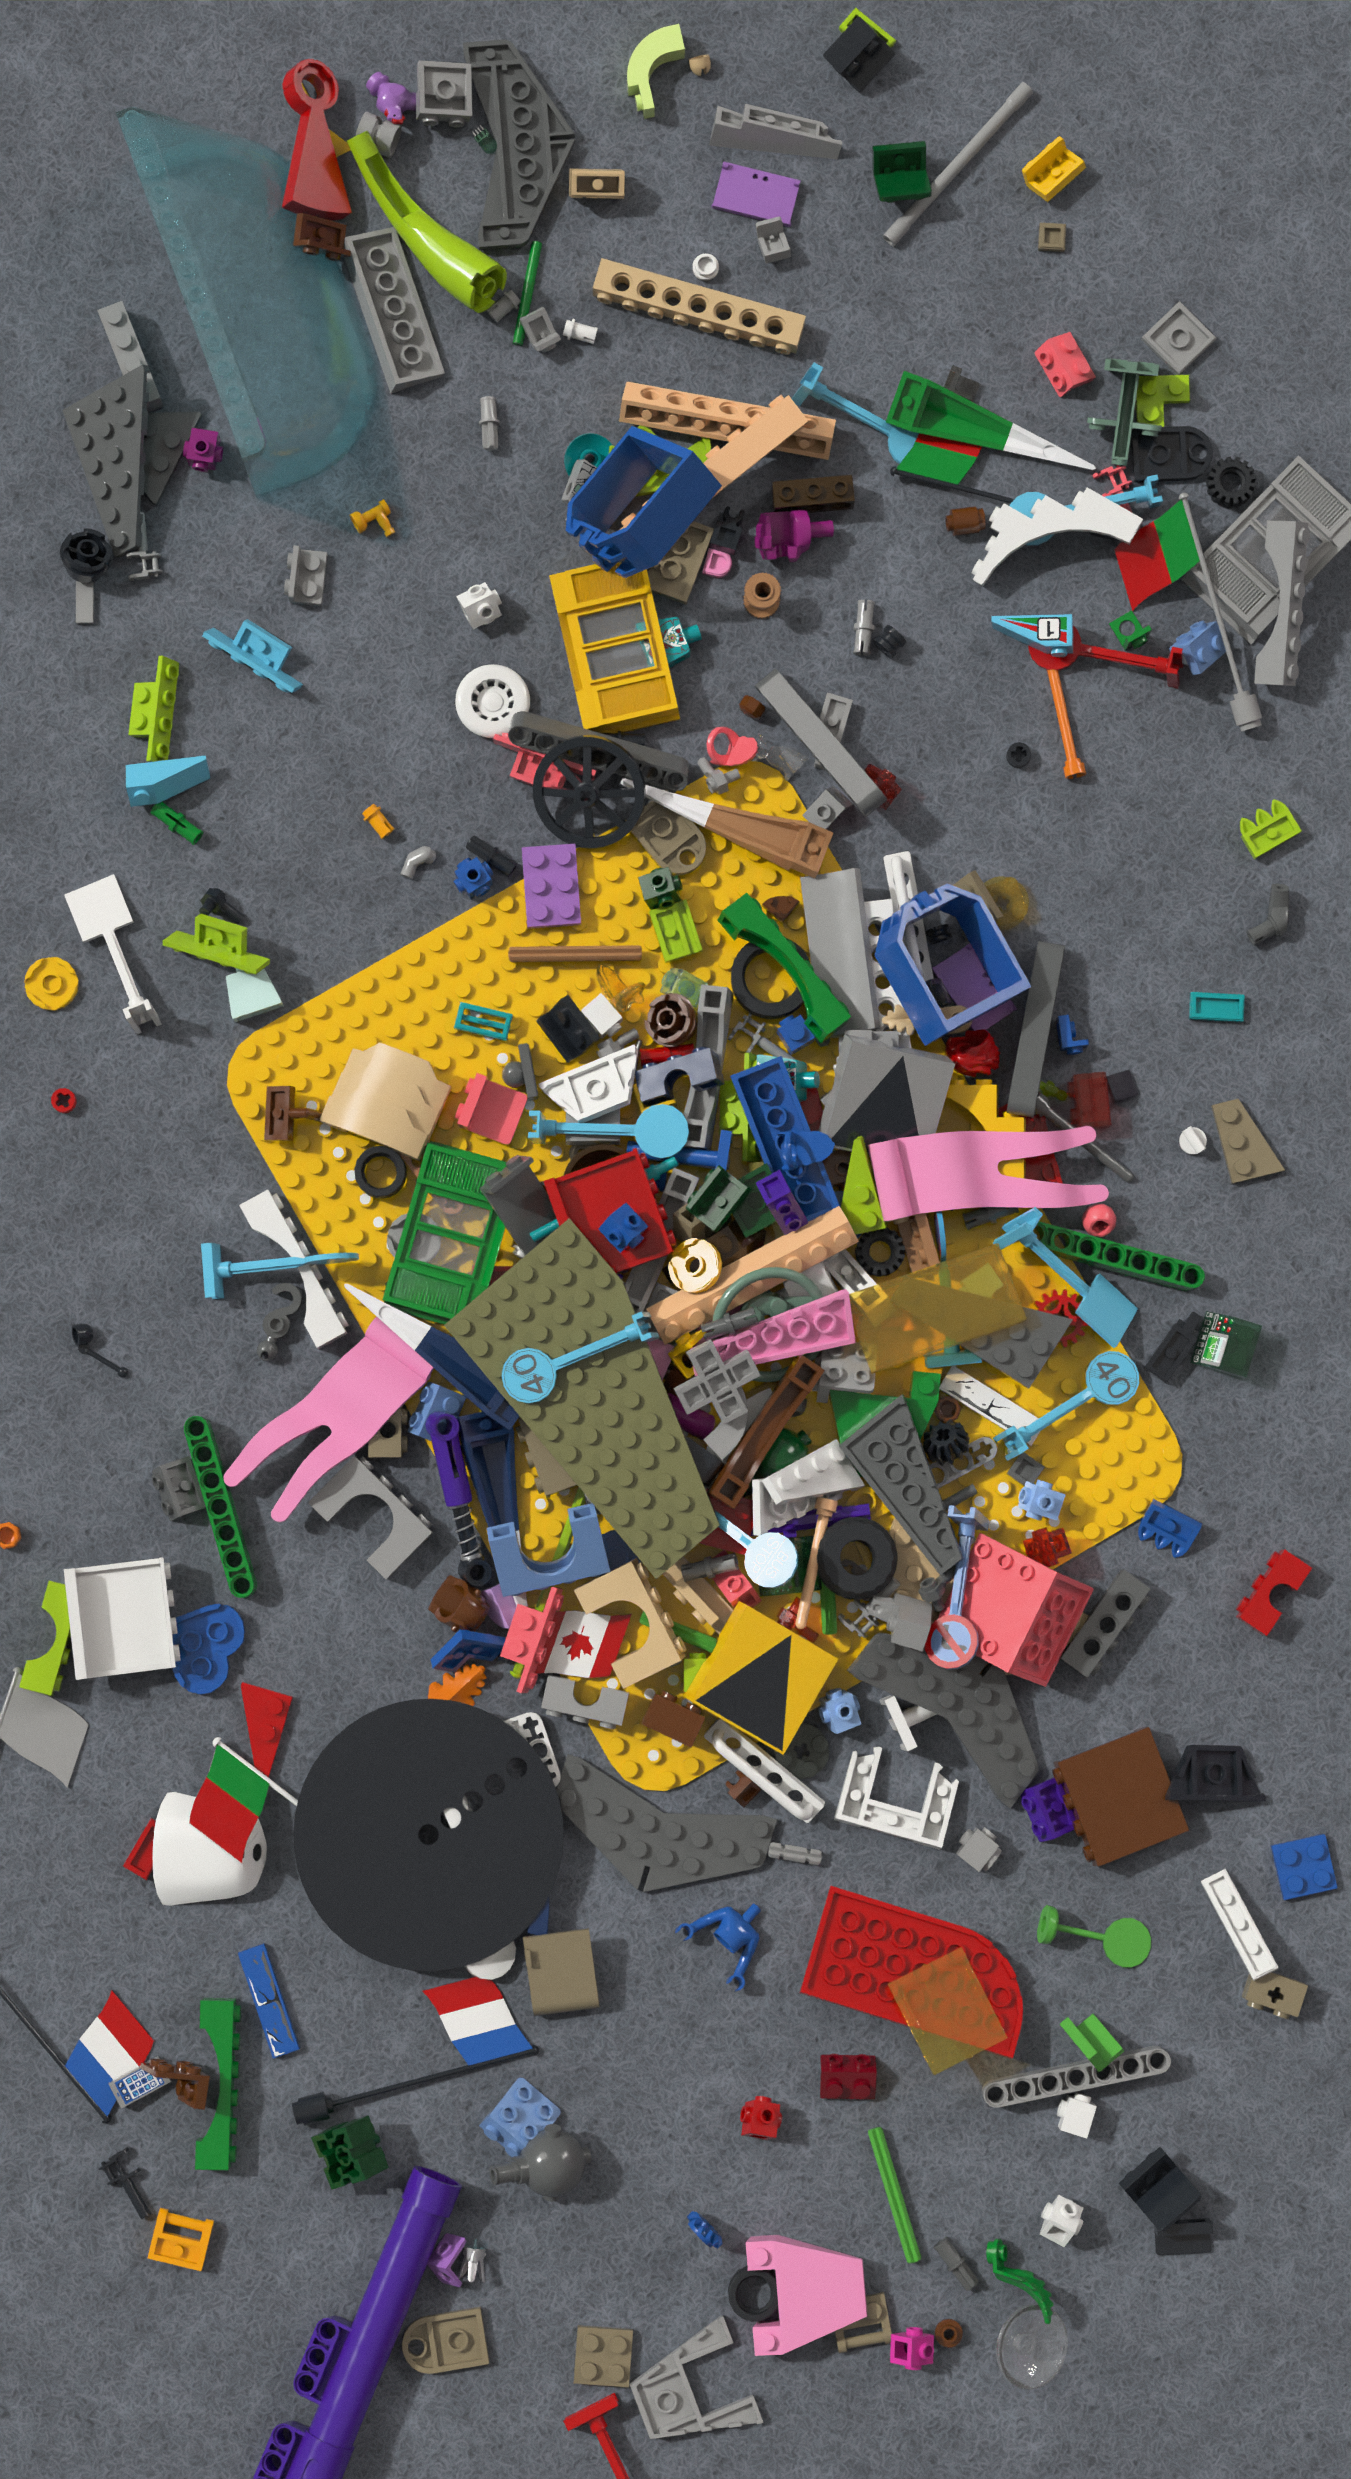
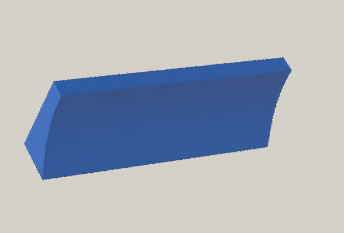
M782 1056L731 1075L730 1078L763 1163H767L773 1173L778 1170L781 1171L808 1222L840 1206L822 1161L814 1162L807 1166H798L795 1170H782V1167L787 1163L786 1159L782 1156L781 1149L784 1138L778 1136L777 1133L792 1131L794 1133L799 1131L811 1132Z

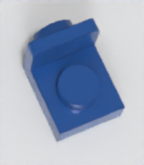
M1062 1015L1056 1018L1060 1051H1067V1055L1083 1053V1048L1089 1046L1088 1039L1072 1041V1038L1076 1037L1074 1021L1070 1022L1069 1015Z

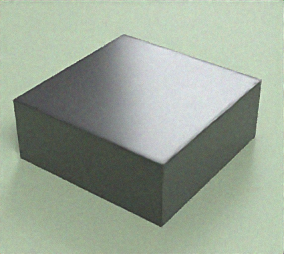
M1023 1452L1018 1456L1006 1474L1022 1486H1025L1026 1481L1034 1483L1045 1467Z

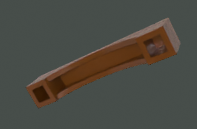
M798 1355L794 1358L708 1489L707 1493L728 1508L734 1509L772 1444L802 1401L812 1391L825 1371L803 1355Z

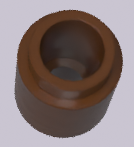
M976 506L950 509V515L945 516L946 529L948 532L952 531L953 536L979 533V530H985L986 527L983 508L977 509Z

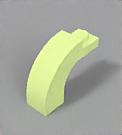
M679 24L660 28L646 36L635 48L630 58L627 70L628 96L635 95L637 111H643L644 119L655 117V107L649 85V79L653 71L663 63L685 58V48Z

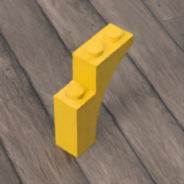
M965 1080L950 1081L946 1097L967 1108L979 1120L986 1131L1026 1132L1025 1117L1008 1114L1007 1112H1003V1117H999V1085H992V1080H976V1085H965ZM1026 1158L1000 1161L998 1163V1171L1005 1176L1026 1179Z

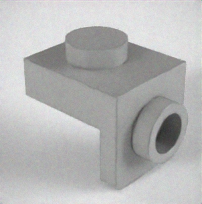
M780 216L755 224L758 244L766 264L791 257L790 247L783 231V223Z
M544 307L519 319L532 347L536 351L547 352L555 348L556 342L561 340Z

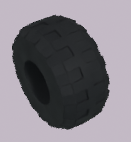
M862 1517L845 1518L831 1525L820 1540L817 1554L818 1575L823 1584L836 1595L852 1600L870 1598L884 1590L894 1577L898 1562L896 1545L888 1531L877 1522ZM857 1541L863 1543L872 1554L871 1567L862 1575L848 1573L841 1564V1551L850 1542Z

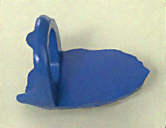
M784 1131L777 1133L778 1136L784 1138L781 1144L782 1156L787 1162L782 1167L784 1171L795 1170L798 1166H807L814 1162L823 1161L830 1156L835 1146L832 1139L820 1131H799L796 1133Z

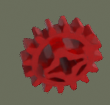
M1056 1289L1051 1291V1297L1045 1293L1042 1294L1043 1302H1034L1038 1311L1057 1315L1061 1310L1062 1317L1073 1319L1069 1327H1075V1329L1069 1335L1063 1336L1060 1339L1061 1346L1066 1348L1067 1340H1070L1073 1344L1077 1343L1075 1336L1083 1337L1085 1335L1081 1327L1089 1326L1078 1315L1074 1316L1068 1310V1304L1074 1308L1075 1312L1081 1302L1077 1303L1075 1301L1077 1294L1075 1293L1068 1297L1066 1289L1062 1291L1061 1295H1058ZM1057 1301L1055 1309L1052 1311L1044 1310L1047 1304Z

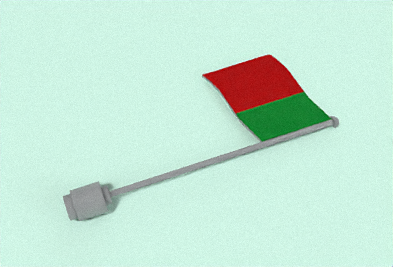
M1181 493L1179 495L1180 501L1160 518L1139 529L1130 545L1121 542L1114 551L1132 611L1152 594L1179 580L1200 562L1238 691L1237 694L1233 695L1234 700L1230 701L1236 726L1239 725L1242 732L1262 725L1260 721L1262 718L1256 694L1250 695L1249 690L1243 692L1187 497L1189 495Z

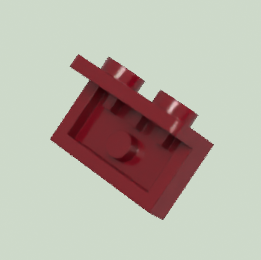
M823 2054L820 2056V2098L875 2099L877 2071L876 2057L874 2055Z

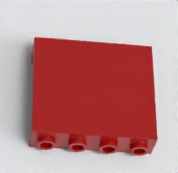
M634 1148L631 1152L564 1176L553 1177L544 1181L559 1226L570 1218L616 1273L672 1254L674 1252L673 1246L677 1245L672 1229L667 1231L664 1220L668 1219L664 1205H658L655 1194H658L659 1191L654 1178L649 1179L646 1169L650 1168L645 1152L640 1153L637 1148ZM627 1203L649 1227L642 1233L644 1239L634 1249L627 1247L620 1253L598 1228L609 1215Z

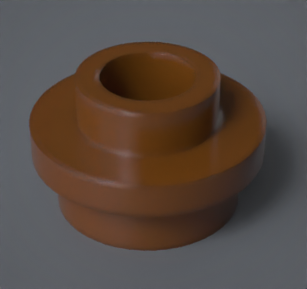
M943 2319L936 2325L935 2338L940 2345L951 2348L960 2343L963 2331L957 2321ZM952 2329L954 2331L953 2337H944L945 2330Z

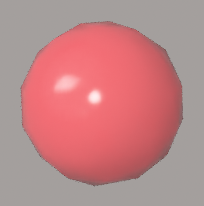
M1095 1203L1084 1211L1082 1225L1088 1234L1094 1237H1104L1115 1228L1116 1215L1111 1207L1102 1203Z

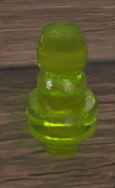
M1050 1080L1046 1083L1040 1082L1039 1089L1042 1090L1044 1096L1056 1097L1060 1101L1066 1100L1068 1094L1054 1086V1082Z

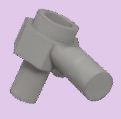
M706 757L700 758L697 762L707 777L706 784L711 793L716 792L720 795L729 791L728 784L741 778L737 769L725 774L719 769L714 770Z
M633 1028L620 1035L615 1042H613L612 1038L597 1045L599 1050L596 1051L599 1058L624 1049V1045L639 1038V1034Z

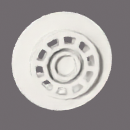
M484 665L472 670L461 681L456 693V710L460 720L470 731L482 737L494 738L495 734L501 736L502 733H509L511 719L515 713L520 711L529 712L530 694L524 680L512 669L502 665ZM495 682L494 686L488 687L487 683ZM499 684L504 685L505 688H504V689L499 688ZM483 686L484 689L479 692L477 689ZM509 691H511V693H512V695H513V696L510 697V698H508V695H507V693H508ZM474 695L478 697L477 702L472 701ZM509 703H514L513 708H508ZM473 707H478L479 712H475Z

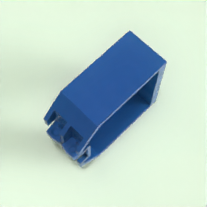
M631 426L568 503L566 532L574 537H577L580 533L579 546L592 555L593 562L602 570L608 572L619 562L621 564L615 572L619 576L627 578L657 565L722 485L693 451ZM657 469L670 474L626 528L612 534L605 533Z
M945 884L935 889V892L929 895L926 891L915 895L910 901L904 903L900 910L883 920L875 952V958L925 1046L1008 1002L1031 987L982 897L950 884ZM938 910L956 917L998 992L947 1020L902 941L905 927Z

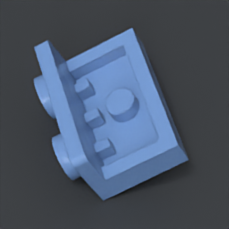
M1199 621L1190 626V631L1176 638L1177 642L1169 648L1170 652L1172 647L1183 649V654L1192 675L1201 674L1226 652L1217 621L1210 623Z
M428 1382L420 1393V1402L416 1412L410 1417L408 1432L431 1441V1436L427 1433L425 1426L429 1415L441 1411L457 1418L466 1397L440 1385ZM445 1419L438 1423L439 1433L444 1432L447 1428Z

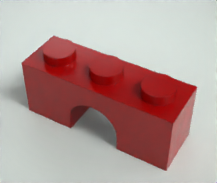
M1285 1549L1280 1550L1279 1553L1273 1552L1266 1563L1269 1566L1264 1576L1259 1574L1251 1585L1254 1591L1249 1598L1244 1596L1236 1608L1239 1611L1236 1618L1263 1636L1269 1634L1282 1614L1270 1603L1269 1594L1272 1588L1278 1584H1283L1291 1590L1297 1591L1312 1567Z

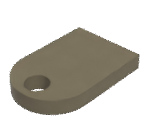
M650 801L644 806L638 822L630 831L660 868L669 867L673 875H686L696 870L703 862L706 852V842L699 828L693 821L654 801ZM689 851L694 854L695 861L691 865L681 863L679 857L683 852Z
M481 2306L427 2315L413 2321L406 2329L402 2341L403 2355L408 2364L413 2369L426 2374L489 2364ZM414 2339L421 2340L424 2344V2351L420 2354H413L408 2348V2344Z

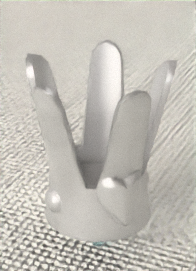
M475 2239L474 2246H464V2259L457 2277L459 2279L460 2277L463 2278L468 2270V2280L473 2282L477 2270L479 2279L482 2278V2281L485 2283L483 2259L486 2256V2249L477 2247V2239Z

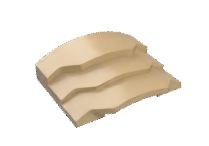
M378 1043L365 1051L353 1048L344 1071L341 1072L333 1094L329 1096L319 1121L347 1133L349 1131L390 1147L399 1154L421 1162L427 1143H429L452 1087L437 1080L429 1061L383 1043Z

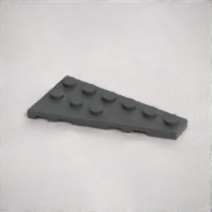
M904 1277L890 1299L891 1302L1027 1389L1031 1387L1073 1320Z
M902 1394L841 1443L839 1447L941 1576L961 1561L963 1555L905 1396Z

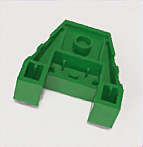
M918 1371L911 1373L909 1398L905 1399L920 1440L938 1403L941 1374ZM830 1389L829 1399L839 1443H843L898 1397ZM853 1465V1467L855 1468V1470H856V1472L858 1473V1475H859L860 1477H863V1476L860 1474V1472L856 1469V1467Z

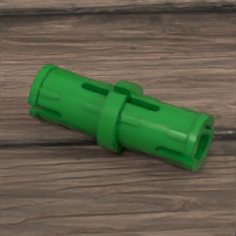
M163 801L155 804L151 810L153 816L169 826L168 830L172 833L177 832L191 842L192 845H195L201 839L204 832L186 820V816L183 813L175 812L164 804Z

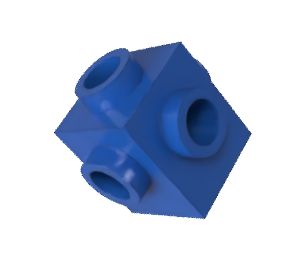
M477 857L473 860L467 858L457 865L458 869L454 871L457 879L453 882L461 894L467 893L471 899L474 896L479 898L490 891L489 887L493 885L490 877L494 874L486 861L481 863ZM474 871L477 872L478 877L471 880L468 878L469 874Z
M625 1203L609 1215L598 1230L621 1253L627 1247L634 1249L644 1239L642 1233L649 1226Z

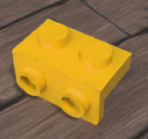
M1059 136L1026 164L1022 169V174L1026 186L1048 202L1086 168L1084 160L1066 148L1064 139Z

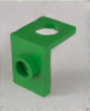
M1129 611L1109 623L1125 651L1131 647L1135 650L1148 642L1147 638L1152 631L1150 625L1142 628L1133 611ZM1123 621H1130L1134 624L1135 631L1132 635L1125 636L1121 634L1119 626Z

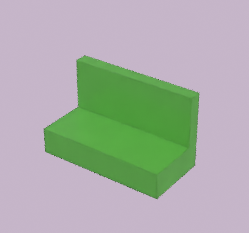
M1094 2014L1090 2015L1077 2027L1068 2017L1060 2023L1061 2027L1098 2072L1102 2071L1124 2052L1123 2048Z

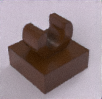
M737 1770L735 1773L740 1777V1780L735 1785H732L729 1781L725 1784L730 1789L728 1794L745 1808L762 1789L741 1771Z

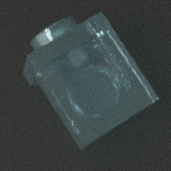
M671 968L662 979L660 992L665 995L670 993L680 994L686 997L693 1007L697 1008L701 984L707 985L708 983L683 969Z

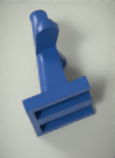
M721 1130L718 1151L683 1147L679 1153L674 1155L679 1165L716 1169L720 1165L725 1170H729L730 1143H733L734 1139L732 1131ZM628 1141L627 1152L633 1151L634 1148L639 1149L640 1153L644 1152L637 1142ZM645 1153L649 1161L663 1162L669 1159L655 1158ZM668 1172L660 1175L661 1178L655 1181L661 1192L665 1190Z

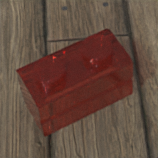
M1106 1072L1073 1075L1071 1077L1072 1082H1067L1068 1097L1074 1099V1108L1070 1109L1071 1124L1076 1125L1077 1128L1090 1126L1093 1129L1109 1128L1112 1124Z

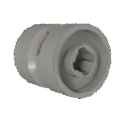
M365 112L358 125L356 136L368 130L379 153L391 158L400 140L402 125L393 124L388 120L382 122L380 116Z

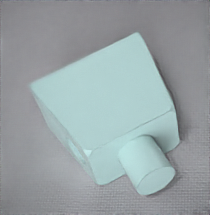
M235 968L237 973L226 976L231 1016L235 1022L284 1007L265 969L257 974H247L243 970Z

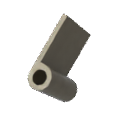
M589 1928L523 1937L534 2016L600 2007Z

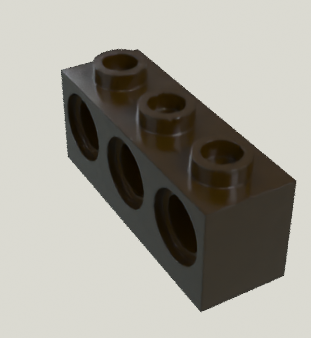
M852 475L772 482L773 512L805 510L807 513L849 510L854 507L855 498Z

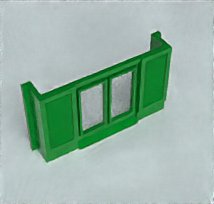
M433 1141L427 1143L382 1299L384 1303L408 1315L445 1325L489 1287L506 1227L479 1188L486 1183L485 1180L489 1175L497 1171L500 1172L507 1167L505 1161Z

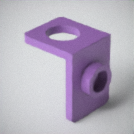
M446 2233L428 2261L427 2265L442 2283L461 2287L462 2282L450 2267L467 2242L464 2237Z

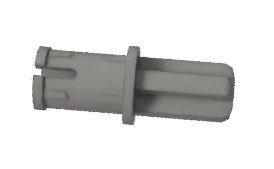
M492 396L480 398L481 420L479 421V426L482 428L483 449L487 451L498 449L497 427H499L500 421L497 419V398Z

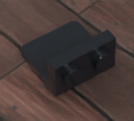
M1161 2147L1150 2153L1140 2165L1127 2173L1125 2178L1119 2182V2185L1160 2232H1165L1202 2198L1201 2193Z

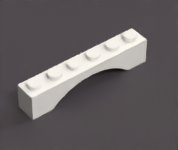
M266 1190L239 1205L254 1231L280 1244L291 1257L305 1258L310 1255L303 1240L297 1242L293 1234L297 1229L291 1218L285 1219L280 1209L284 1208V1205L277 1193L272 1195L269 1190ZM306 1264L298 1267L306 1292L304 1325L316 1347L321 1349L348 1334L345 1327L349 1326L342 1312L336 1313L332 1304L336 1301L329 1288L325 1290L322 1288L319 1280L323 1277L316 1264L312 1266Z

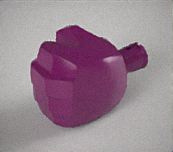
M805 510L761 513L759 522L756 525L755 548L759 549L763 560H775L786 556L790 562H797L800 555L809 550L811 538L833 537L834 525L832 520L810 522L808 513Z

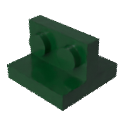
M767 1163L738 1179L750 1191L732 1214L746 1238L765 1227H770L777 1223L756 1185L757 1181L773 1173Z

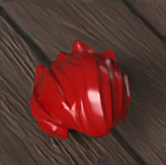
M986 1029L967 1030L965 1036L949 1038L945 1044L946 1054L955 1063L954 1070L956 1073L976 1077L977 1073L990 1075L991 1069L996 1070L999 1068V1048L995 1045L993 1037H991V1034Z

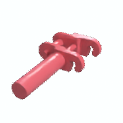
M1117 465L1115 469L1111 466L1101 470L1100 473L1092 475L1094 479L1104 475L1110 477L1114 488L1108 494H1102L1103 497L1124 493L1122 488H1130L1129 485L1133 482L1132 480L1128 481L1123 470L1126 469V466ZM1117 473L1122 481L1119 485H1117L1113 476ZM1129 503L1119 505L1132 512Z

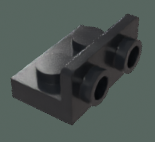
M569 995L561 998L549 1012L536 1020L568 1063L586 1053L601 1038Z

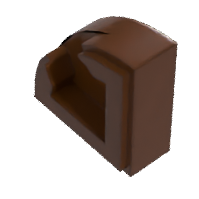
M777 896L766 900L762 907L783 923L800 902L790 896Z

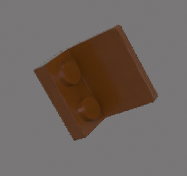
M150 2059V2063L141 2062L140 2068L154 2077L178 2079L176 2084L178 2099L193 2109L205 2110L210 2076L202 2072L201 2067L193 2066V2063L188 2061H177L176 2065L166 2064L167 2061L162 2059Z

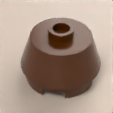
M670 993L655 998L649 1004L651 1008L648 1012L647 1020L644 1021L645 1028L649 1036L659 1045L674 1047L688 1041L696 1033L698 1016L686 997Z

